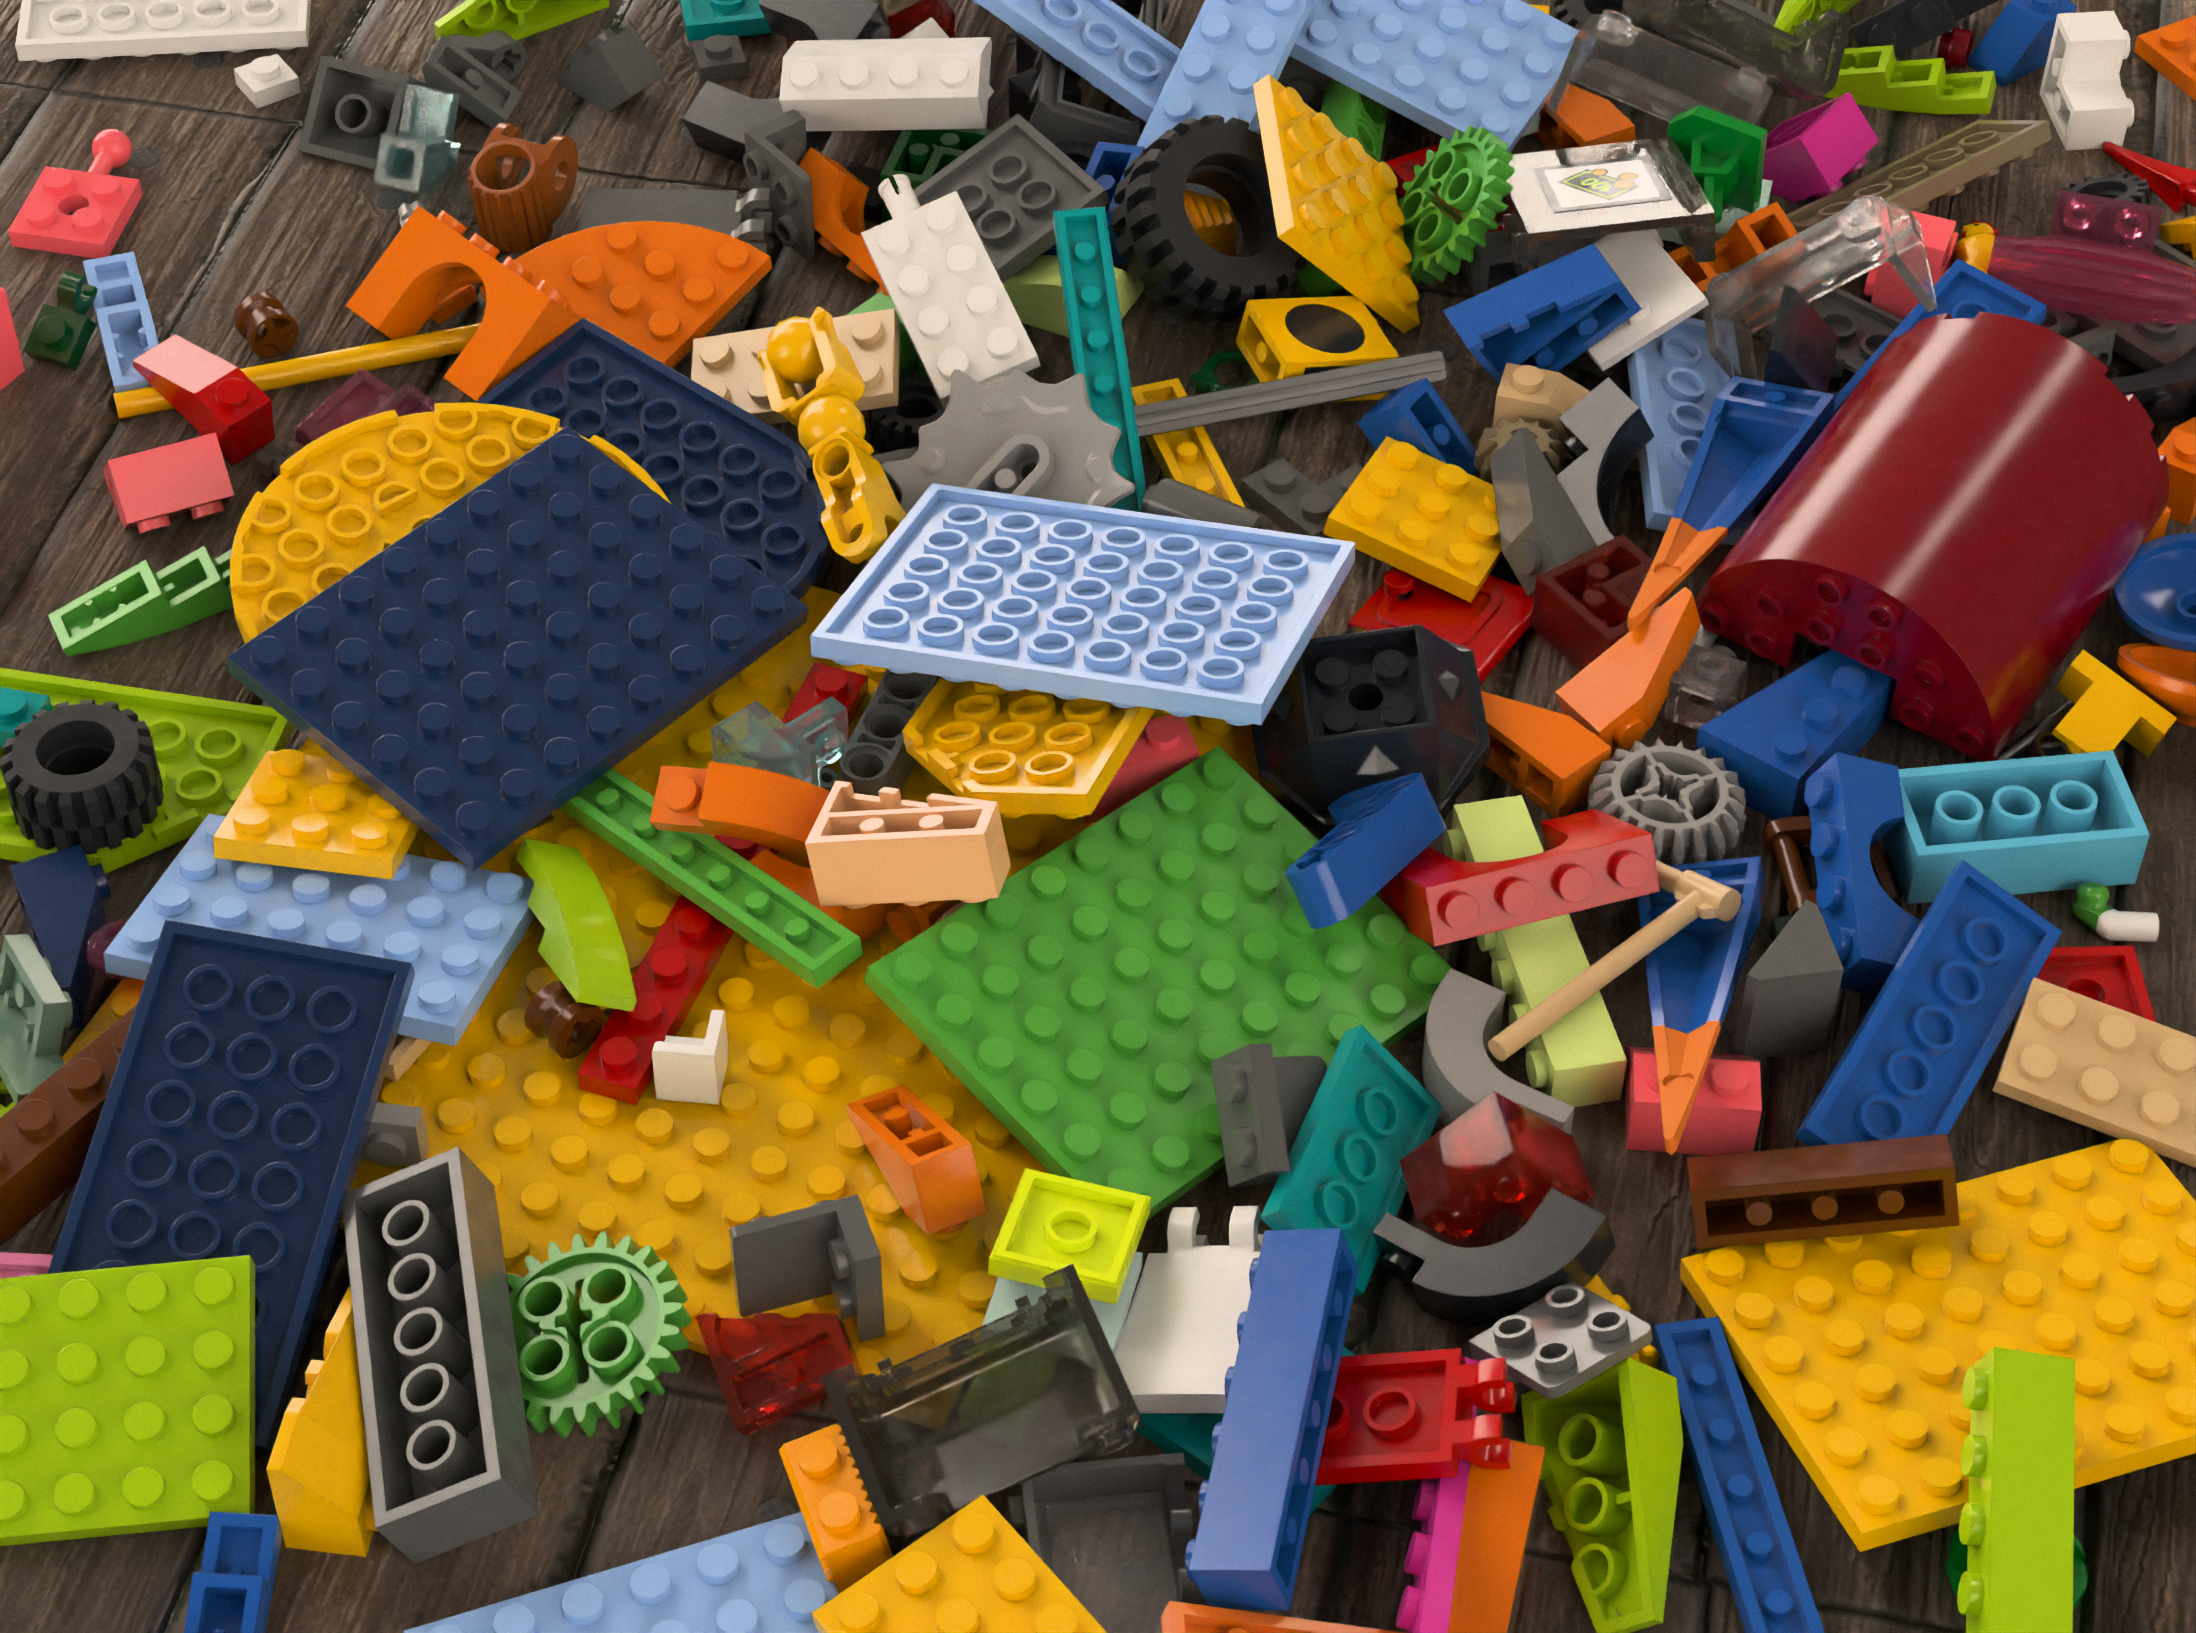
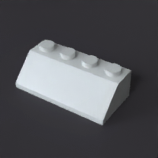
M991 37L795 41L783 56L779 102L783 113L794 109L805 118L806 131L986 129L992 50Z

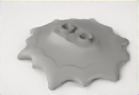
M1014 368L1009 376L999 385L986 386L975 381L963 371L954 369L951 373V391L948 405L940 418L919 427L918 450L910 458L887 461L881 465L886 476L900 491V505L907 514L932 483L1111 508L1135 490V484L1123 478L1115 470L1112 460L1114 449L1121 436V430L1101 420L1092 410L1087 394L1086 378L1082 373H1078L1057 384H1047L1036 381L1020 368Z

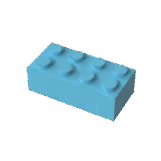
M2113 750L1898 769L1905 817L1882 837L1906 904L1933 902L1951 870L1962 860L1966 861L2011 895L2077 889L2079 885L2085 882L2100 883L2104 886L2136 883L2150 834Z

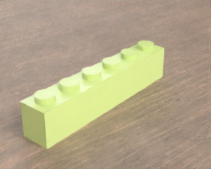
M1522 795L1456 804L1453 806L1451 830H1445L1443 833L1445 855L1458 861L1495 862L1523 858L1544 852ZM1569 914L1476 936L1480 950L1482 952L1489 951L1492 958L1491 971L1494 987L1506 992L1505 996L1510 1006L1508 1011L1509 1025L1590 967ZM1599 990L1525 1045L1527 1052L1526 1071L1532 1088H1540L1542 1093L1574 1107L1621 1099L1627 1058Z

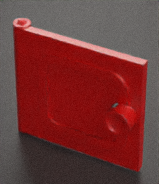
M1396 568L1385 573L1384 583L1350 619L1348 630L1353 626L1372 631L1420 624L1444 640L1473 650L1479 684L1481 686L1518 639L1548 607L1549 600L1544 594L1528 597L1523 587L1489 575L1470 603ZM1410 590L1412 591L1413 594L1411 597L1405 600H1399V594L1408 593Z

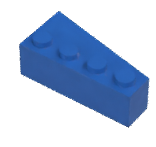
M1830 649L1699 727L1695 750L1705 747L1707 759L1724 758L1726 771L1738 773L1739 787L1745 789L1746 806L1773 820L1801 816L1809 807L1804 799L1806 781L1836 752L1856 756L1888 721L1897 680L1877 670L1867 668L1862 663Z

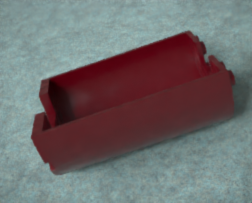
M1979 312L1975 318L1954 319L1949 313L1919 321L1913 329L1899 337L1896 336L1887 345L1697 594L1695 603L1703 629L1710 633L1718 634L1751 650L1760 657L1768 658L1785 667H1788L1793 659L1797 636L1800 633L1817 644L1825 645L1862 663L1867 668L1877 670L1896 679L1897 683L1889 717L1903 723L1912 730L1920 731L1955 748L1964 755L1972 756L1982 762L1995 761L2166 510L2169 496L2168 462L2166 455H2159L2150 434L2155 426L2134 394L2124 395L2105 376L2109 368L2103 362L2071 340L2045 327L2015 317L1989 312Z

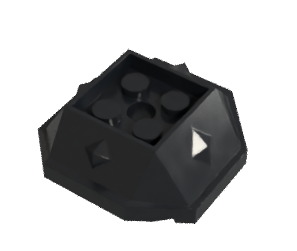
M1420 624L1372 631L1353 626L1341 635L1311 638L1262 725L1251 724L1259 784L1284 806L1306 818L1307 824L1323 837L1336 827L1328 811V806L1336 799L1356 789L1413 773H1422L1443 820H1445L1456 804V798L1473 781L1491 756L1490 738L1473 650L1444 640Z

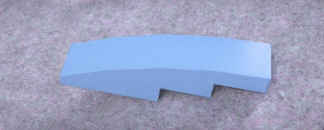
M134 251L83 261L88 285L95 286L98 289L93 307L115 393L152 386L133 367L132 361L159 344Z

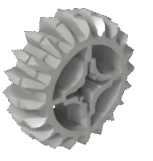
M1658 738L1652 747H1647L1641 742L1635 741L1630 751L1616 749L1614 756L1610 760L1602 761L1596 776H1594V781L1589 787L1588 810L1597 809L1652 833L1655 860L1666 865L1717 861L1721 860L1724 855H1731L1738 843L1740 832L1744 831L1746 798L1744 797L1745 789L1739 787L1738 773L1726 771L1724 758L1707 759L1705 747L1691 751L1685 749L1682 740L1675 747L1665 746Z

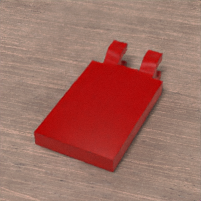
M1461 1348L1341 1356L1315 1486L1458 1477L1459 1460L1469 1461L1475 1466L1484 1469H1511L1513 1446L1510 1438H1503L1504 1421L1501 1414H1487L1472 1419L1473 1405L1491 1413L1515 1412L1516 1387L1514 1382H1507L1508 1365L1505 1357L1490 1358L1475 1364H1466Z

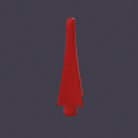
M2112 142L2103 143L2102 149L2106 154L2134 175L2140 176V180L2145 179L2149 188L2175 213L2187 203L2196 208V170L2156 160Z

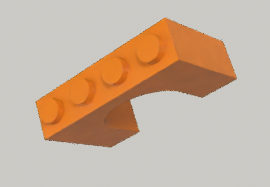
M418 205L348 301L346 307L393 340L417 335L437 306L455 290L470 284H484L486 308L482 322L474 336L443 377L477 402L573 326L578 319L562 307L567 297L541 279L538 285L534 287L529 283L533 274L514 259L507 256L504 262L500 263L495 259L500 251L481 236L474 233L470 240H467L462 236L467 228L451 215L441 210L438 216L435 217Z

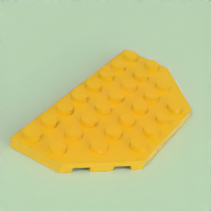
M941 676L906 724L902 733L906 752L958 797L995 801L998 803L1000 815L1006 818H1017L1027 814L1057 815L1062 819H1075L1092 814L1156 709L1138 706L1134 708H1119L1113 706L1110 702L1086 698L1067 700L1058 698L1053 693L1027 689L1008 691L995 684L975 681L950 682Z

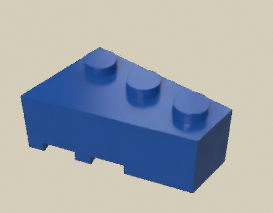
M1594 243L1447 308L1443 312L1469 351L1499 385L1506 363L1531 365L1539 369L1558 372L1642 308Z

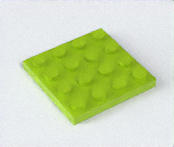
M250 1255L0 1278V1546L207 1527L210 1512L255 1514V1263Z

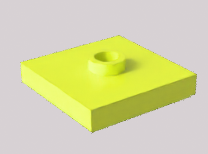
M1025 1168L989 1257L988 1275L1117 1305L1150 1214L1151 1197Z

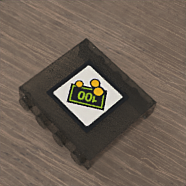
M1672 137L1513 154L1514 157L1508 164L1515 168V173L1506 181L1513 186V190L1502 197L1501 202L1507 205V209L1496 213L1495 218L1498 225H1503L1506 244H1512L1515 264H1522L1526 273L1538 268V242L1668 227L1676 228L1695 263L1715 261V211Z

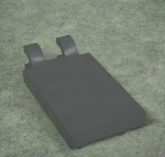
M588 188L579 231L620 222H676L700 226L730 235L768 255V243H754L750 240H764L765 233L772 232L773 212H759L755 210L757 208H769L771 189L755 188L746 192L743 198L739 199L738 190Z

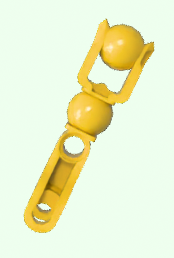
M818 306L811 318L793 316L779 322L768 336L766 350H758L757 360L764 370L762 380L772 410L797 427L799 442L813 461V473L826 505V509L821 513V522L830 544L837 554L852 564H859L865 559L869 562L907 513L897 501L883 467L878 460L871 456L874 452L872 445L864 440L866 433L864 416L856 407V402L864 394V381L848 348L839 342L832 315ZM816 380V388L800 398L794 383L806 384Z

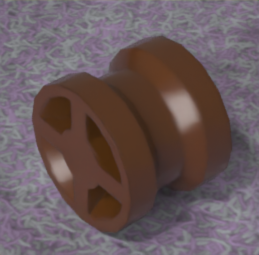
M268 292L250 295L235 310L233 317L234 326L242 337L247 339L248 345L258 356L263 358L278 357L291 349L296 342L299 333L298 324L285 311L284 306L275 295Z
M557 980L543 987L532 998L526 1009L524 1021L527 1029L536 1037L548 1038L549 1047L561 1058L571 1059L588 1050L596 1041L603 1028L604 1013L596 1005L576 1002L562 982Z

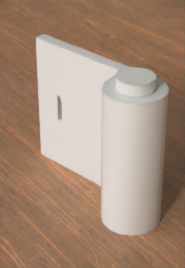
M1632 218L1594 242V245L1611 265L1642 309L1587 349L1586 352L1598 367L1604 371L1709 305L1705 295L1663 249V241L1649 221L1641 224L1637 219Z

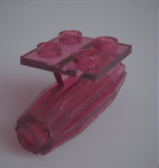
M2058 189L2048 236H1995L1987 274L2047 305V309L2125 323L2193 324L2196 317V269L2152 254L2163 207Z

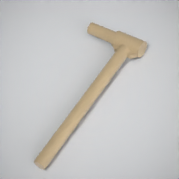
M1656 860L1659 887L1673 893L1676 904L1488 1041L1489 1051L1497 1060H1506L1698 917L1702 919L1718 918L1722 921L1731 920L1740 908V893L1694 871L1686 870L1682 872Z

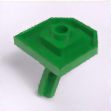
M1698 105L1674 116L1668 124L1665 163L1682 185L1689 190L1688 199H1692V221L1700 223L1702 229H1710L1711 224L1721 222L1723 203L1749 213L1755 212L1760 205L1768 130Z

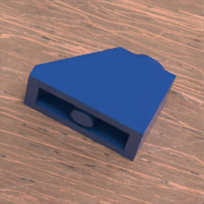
M2068 0L2009 1L1970 55L1968 66L1977 72L1994 71L1996 84L2005 87L2046 65L2057 14L2076 13L2077 6Z
M1427 377L1385 394L1357 422L1375 450L1378 449L1386 436L1399 442L1409 443L1419 451L1444 463L1459 466L1470 475L1476 473V467L1474 466L1476 449Z

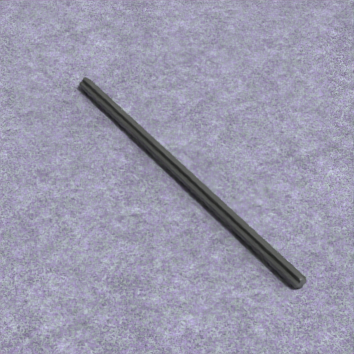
M1435 350L1134 406L1138 436L1141 438L1393 391L1427 377L1430 383L1442 382L1447 376V365L1442 352ZM918 446L872 454L871 456L882 465L887 461L910 458L918 450ZM887 477L889 483L893 484V482Z

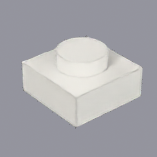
M278 54L259 57L249 64L234 69L236 85L257 109L301 93L299 77Z

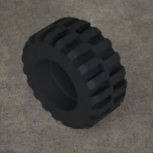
M1205 115L1200 120L1190 118L1180 122L1173 129L1167 130L1131 161L1123 172L1124 179L1117 184L1113 197L1114 202L1119 204L1112 211L1113 230L1120 231V237L1115 240L1119 256L1126 255L1130 263L1126 270L1134 282L1137 279L1143 282L1147 287L1144 293L1155 303L1162 299L1168 303L1167 310L1180 317H1184L1191 312L1192 319L1196 322L1211 323L1217 318V320L1224 323L1238 319L1244 314L1248 300L1272 299L1298 278V272L1308 262L1306 258L1277 236L1260 128L1256 131L1249 130V123L1247 121L1232 117L1224 123V117L1220 115ZM1186 183L1206 186L1220 194L1231 205L1240 221L1243 232V252L1241 257L1229 256L1218 252L1207 245L1195 232L1189 222L1184 205V188Z

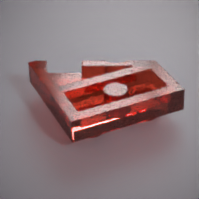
M703 1313L696 1317L736 1430L743 1436L749 1435L865 1379L844 1323L835 1313H804L796 1318H787L780 1313H754V1318H721L717 1313Z

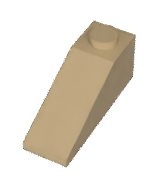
M1506 363L1496 394L1493 428L1496 427L1499 419H1504L1510 423L1516 422L1519 416L1527 423L1542 420L1544 429L1558 430L1559 440L1563 443L1569 436L1558 418L1591 391L1556 371L1539 369L1531 365ZM1565 448V452L1567 454L1566 458L1574 459L1568 452V450ZM1638 454L1627 467L1628 470L1640 472Z

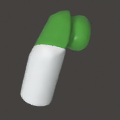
M2085 882L2077 887V901L2072 902L2075 917L2102 938L2114 941H2157L2159 934V918L2157 913L2118 911L2107 904L2110 895L2109 890L2100 883Z

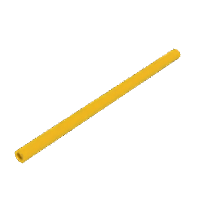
M481 323L252 366L240 370L262 391H268L454 355L463 351ZM153 386L113 393L119 419L174 409Z

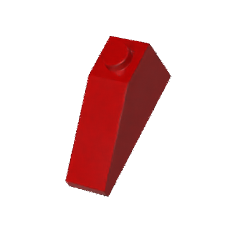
M176 334L132 360L133 367L202 436L216 432L222 455L232 466L275 439L271 399L237 366Z

